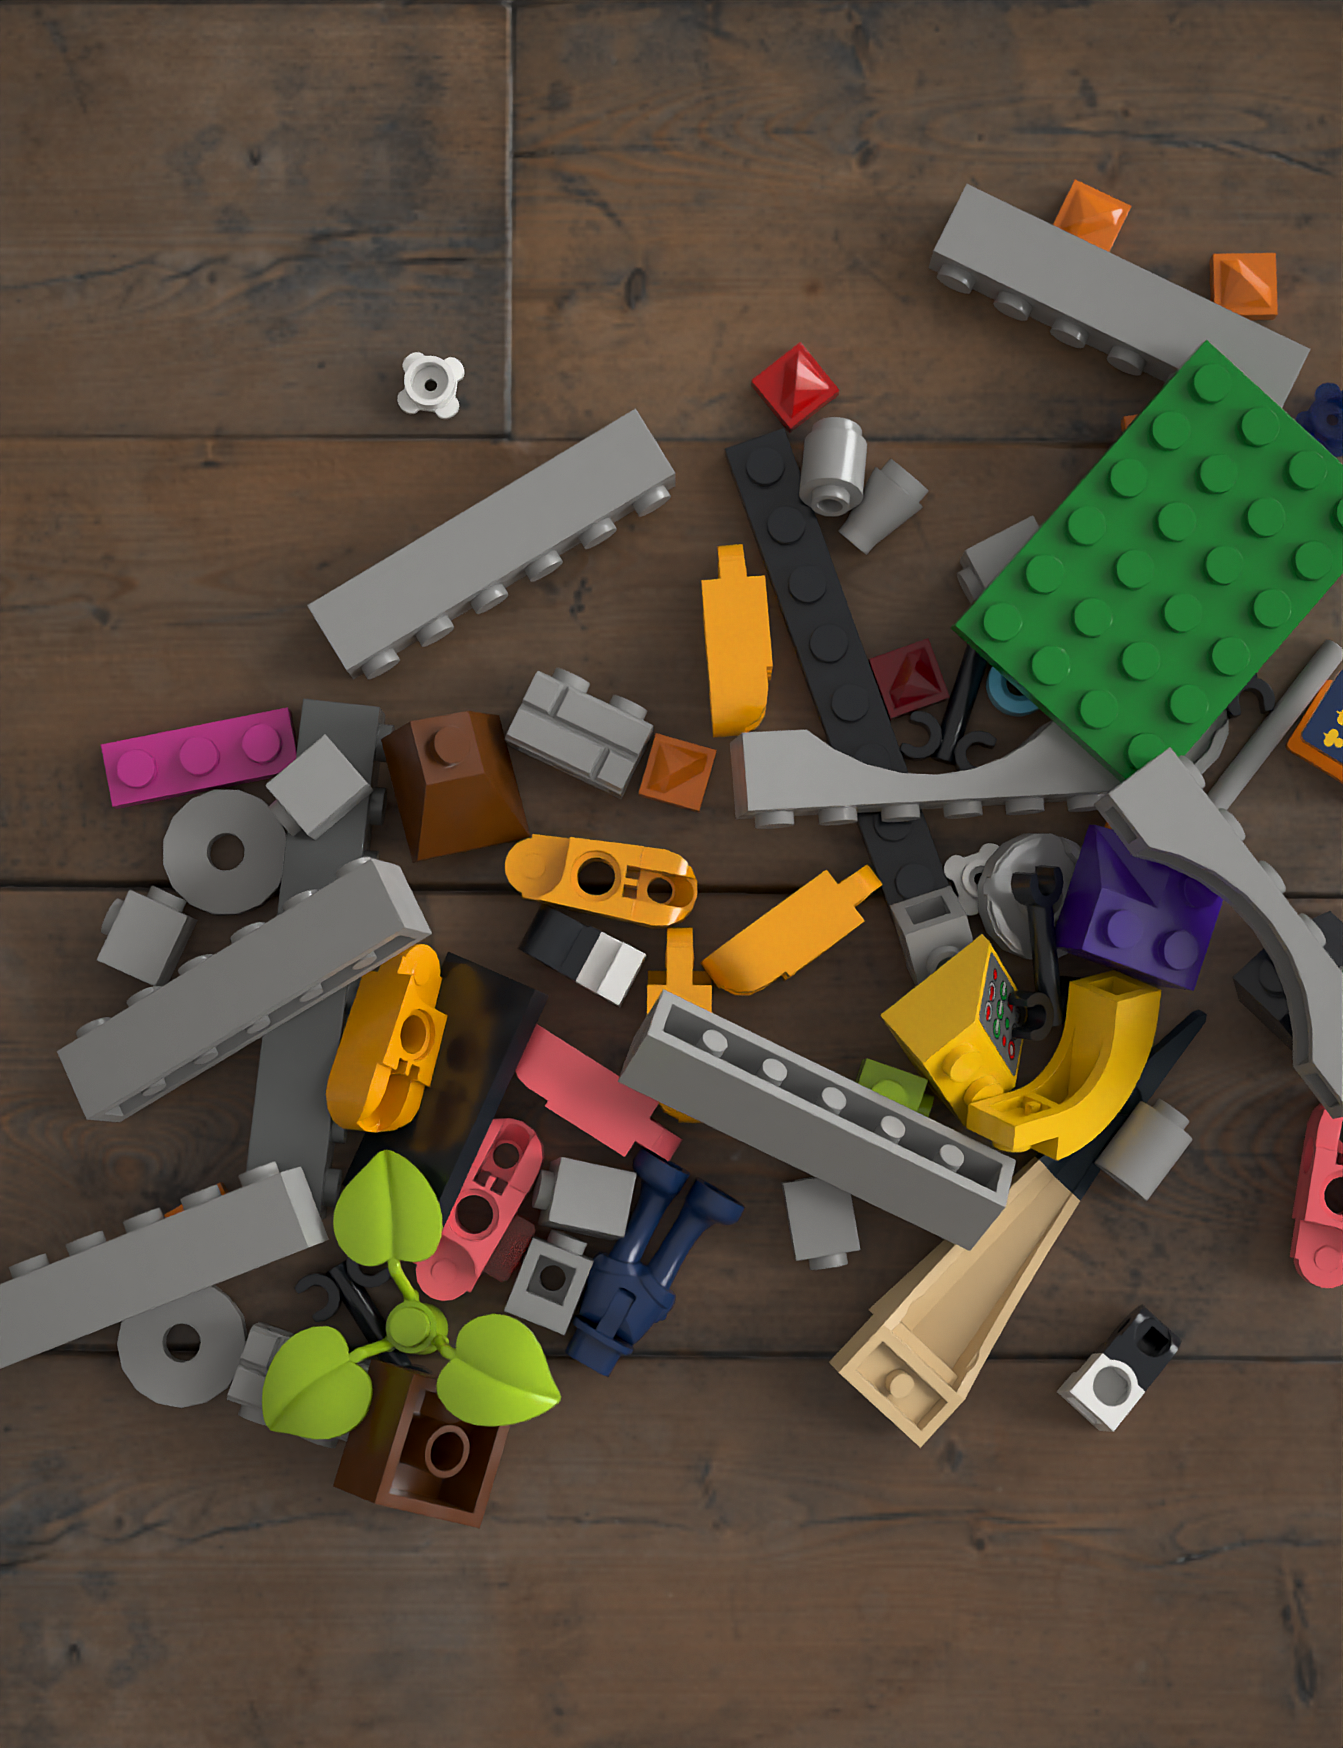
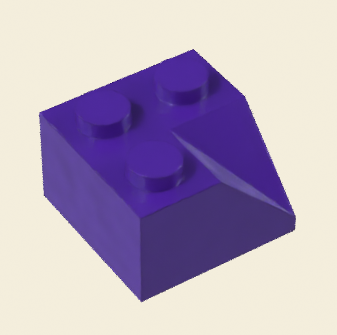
M1089 825L1055 927L1057 949L1157 986L1194 991L1223 899L1198 880L1164 864L1132 856L1112 829Z

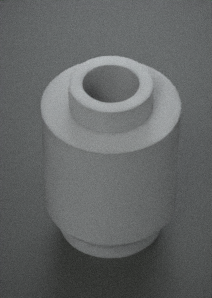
M841 417L824 418L813 425L812 432L805 438L799 496L806 505L818 514L840 516L856 508L862 502L867 442L862 437V429L858 424Z

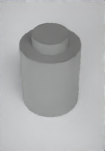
M1158 1099L1152 1107L1140 1101L1094 1163L1125 1189L1147 1202L1193 1140L1184 1131L1190 1121L1178 1110L1161 1099Z

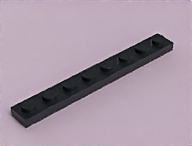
M782 428L725 448L724 454L829 746L865 764L900 773H908L815 512L799 496L801 473L785 429ZM920 809L919 819L901 822H883L881 811L857 813V825L873 870L883 884L880 889L894 925L890 905L947 887L949 884L922 809Z

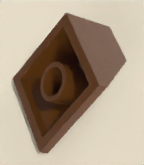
M464 711L410 721L381 739L413 863L521 841L531 837L499 715Z

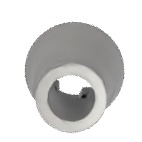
M889 459L881 470L877 467L874 468L863 488L862 502L852 509L846 522L838 532L867 555L877 543L923 508L919 502L929 491L892 459Z

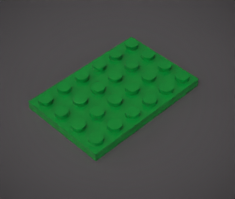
M1205 340L951 626V629L1122 783L1170 747L1178 757L1180 755L1185 756L1343 574V464L1208 340Z

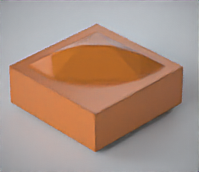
M1075 179L1053 225L1110 252L1131 205Z
M1276 253L1213 254L1209 260L1211 301L1249 320H1274L1278 315Z
M656 733L638 795L699 813L717 750Z

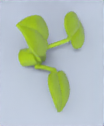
M391 1150L377 1153L350 1181L340 1195L333 1217L334 1234L341 1249L354 1262L364 1266H377L388 1262L389 1273L404 1296V1302L397 1305L387 1318V1337L359 1347L349 1353V1348L343 1335L337 1329L329 1326L311 1327L289 1338L274 1356L265 1377L262 1390V1411L266 1426L274 1432L287 1433L315 1440L332 1439L352 1431L367 1415L373 1396L370 1376L357 1363L383 1352H391L395 1348L404 1353L419 1355L430 1354L438 1350L443 1357L450 1360L438 1377L437 1393L446 1409L464 1422L481 1426L511 1425L535 1418L556 1406L560 1402L561 1395L551 1376L542 1347L535 1335L517 1319L500 1314L477 1317L469 1321L460 1330L456 1340V1349L449 1345V1339L447 1338L448 1323L445 1315L436 1306L419 1302V1292L413 1289L400 1265V1260L421 1262L429 1259L435 1253L441 1240L443 1229L439 1202L426 1178L410 1161Z

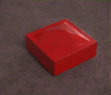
M801 342L751 380L753 389L789 433L836 398L840 391Z

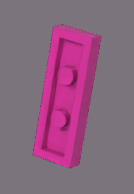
M287 707L101 744L112 807L120 809L274 778L296 759L298 745L291 710Z

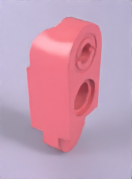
M536 1024L515 1072L517 1077L530 1090L548 1100L545 1107L624 1157L633 1143L636 1142L665 1160L670 1161L683 1139L651 1118L659 1102L619 1083L618 1075Z
M1321 1103L1312 1111L1306 1127L1292 1213L1295 1225L1290 1257L1294 1258L1296 1270L1306 1282L1320 1288H1335L1343 1284V1211L1337 1214L1332 1212L1327 1207L1324 1195L1327 1185L1333 1179L1338 1177L1343 1179V1143L1339 1140L1343 1117L1332 1119Z
M513 1118L492 1120L442 1230L441 1240L435 1253L427 1260L413 1262L417 1265V1282L422 1291L429 1297L440 1301H448L458 1298L466 1291L472 1292L533 1188L539 1171L543 1167L545 1155L544 1146L538 1133L526 1122ZM501 1144H512L519 1152L518 1162L511 1168H502L495 1161V1150ZM468 1196H481L492 1207V1222L484 1231H470L459 1220V1206Z

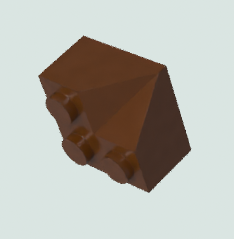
M372 1358L367 1372L372 1381V1401L365 1418L356 1428L349 1432L333 1487L374 1504L480 1529L510 1425L481 1426L464 1422L446 1409L440 1400L436 1388L438 1376Z

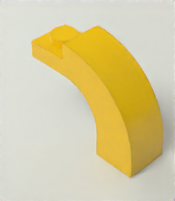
M1115 970L1070 981L1063 1034L1057 1050L1048 1065L1033 1081L1020 1089L968 1104L966 1128L992 1140V1145L995 1148L1006 1152H1024L1031 1148L1057 1161L1080 1150L1108 1126L1133 1092L1152 1048L1159 1015L1161 989Z

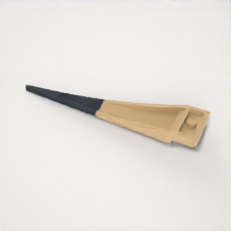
M1199 1009L1191 1012L1151 1049L1146 1065L1133 1092L1115 1118L1098 1136L1080 1150L1057 1161L1039 1152L1012 1177L1005 1209L971 1251L946 1239L943 1240L868 1309L873 1315L830 1360L829 1363L920 1448L965 1400L1019 1300L1077 1205L1101 1169L1094 1162L1140 1101L1145 1103L1149 1101L1166 1075L1205 1024L1206 1013Z

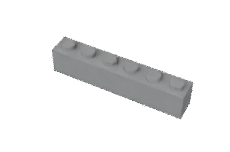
M966 184L933 250L928 267L938 272L937 279L941 283L955 291L969 294L973 289L994 299V307L1011 318L1026 321L1028 317H1031L1052 327L1050 333L1056 339L1069 346L1084 348L1085 344L1108 354L1107 361L1115 368L1136 376L1141 375L1143 371L1165 383L1195 349L1205 340H1208L1282 408L1310 351L1309 348L969 184Z
M635 408L307 606L350 676L355 679L364 673L368 680L373 679L393 668L400 661L397 653L416 641H419L421 646L425 647L449 634L454 629L451 620L471 608L474 609L476 614H481L501 603L509 595L505 588L526 575L533 582L550 574L563 563L560 555L576 545L582 543L585 549H589L603 542L617 531L614 522L634 510L641 517L661 507L671 498L668 490L676 486L675 471Z
M370 857L359 858L345 864L336 872L337 880L319 891L308 890L293 896L283 904L284 912L267 923L257 922L241 928L231 936L230 941L232 944L214 955L205 954L189 960L178 969L179 977L164 986H153L137 992L127 1000L128 1008L112 1018H99L79 1028L76 1032L78 1039L61 1048L57 1053L86 1119L109 1122L123 1121L431 935L432 932L400 866Z
M664 989L633 1038L618 1079L619 1083L968 1251L972 1250L1006 1207L1016 1163L1015 1159Z
M276 1162L260 1166L238 1176L242 1185L240 1189L221 1196L218 1185L208 1187L181 1198L184 1211L163 1218L160 1208L123 1221L127 1234L106 1241L103 1231H99L66 1244L69 1257L52 1264L49 1263L45 1253L10 1266L9 1270L13 1279L0 1284V1369L329 1240L302 1167L279 1172Z

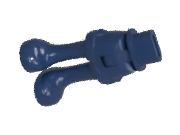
M643 1147L633 1159L632 1167L634 1172L637 1173L636 1175L641 1179V1190L636 1207L626 1225L625 1236L617 1240L610 1253L599 1251L594 1256V1262L586 1280L587 1286L582 1298L579 1315H574L572 1320L577 1329L564 1350L572 1358L607 1377L610 1376L622 1354L630 1356L634 1350L633 1345L644 1336L651 1326L666 1319L676 1300V1294L670 1287L687 1254L701 1234L713 1224H735L739 1221L745 1209V1206L732 1196L709 1182L696 1177L685 1198L684 1205L668 1234L647 1265L643 1264L641 1258L662 1216L690 1176V1173L683 1167L672 1161H667Z

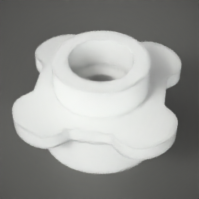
M420 352L408 355L403 361L405 388L397 397L400 408L407 414H415L422 410L435 412L441 419L453 417L459 410V402L455 396L457 384L463 379L465 374L462 363L454 357H448L443 360L436 356H424ZM430 380L437 383L434 391H428L425 388V384Z
M984 844L978 853L967 857L953 855L944 865L946 878L953 881L957 898L968 916L978 913V885L974 882V877L978 873L982 874L986 861L999 848L996 844Z

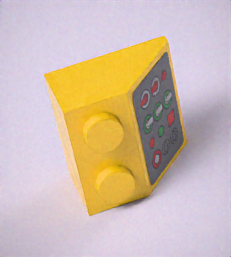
M983 934L880 1015L919 1075L928 1079L927 1085L964 1127L967 1124L968 1104L1008 1093L1015 1087L1023 1039L1013 1038L1012 1029L1021 1027L1027 1019L1026 1007L1009 1005L1008 997L1013 992L1018 991L991 943Z

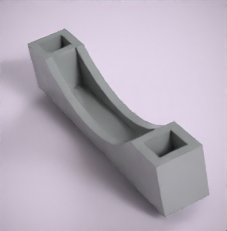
M1053 721L1039 727L1017 749L999 760L971 770L938 775L900 773L865 764L831 748L808 730L745 732L730 742L736 819L755 818V828L790 827L794 825V816L818 815L819 825L850 824L858 821L857 813L880 811L883 822L910 821L920 818V809L943 808L944 818H969L983 815L982 806L1005 805L1006 815H1027L1044 812V803L1064 801H1067V810L1069 812L1098 810L1094 803L1121 783Z
M1170 747L1095 802L1094 806L1132 856L1164 864L1198 880L1225 900L1251 927L1273 961L1287 998L1293 1032V1067L1332 1119L1342 1118L1343 966L1338 967L1323 948L1326 945V939L1317 924L1303 913L1298 915L1284 897L1283 893L1286 891V888L1279 874L1265 861L1261 860L1258 862L1242 842L1245 839V833L1237 819L1226 809H1217L1202 788L1205 787V781L1198 768L1187 757L1183 755L1178 757Z

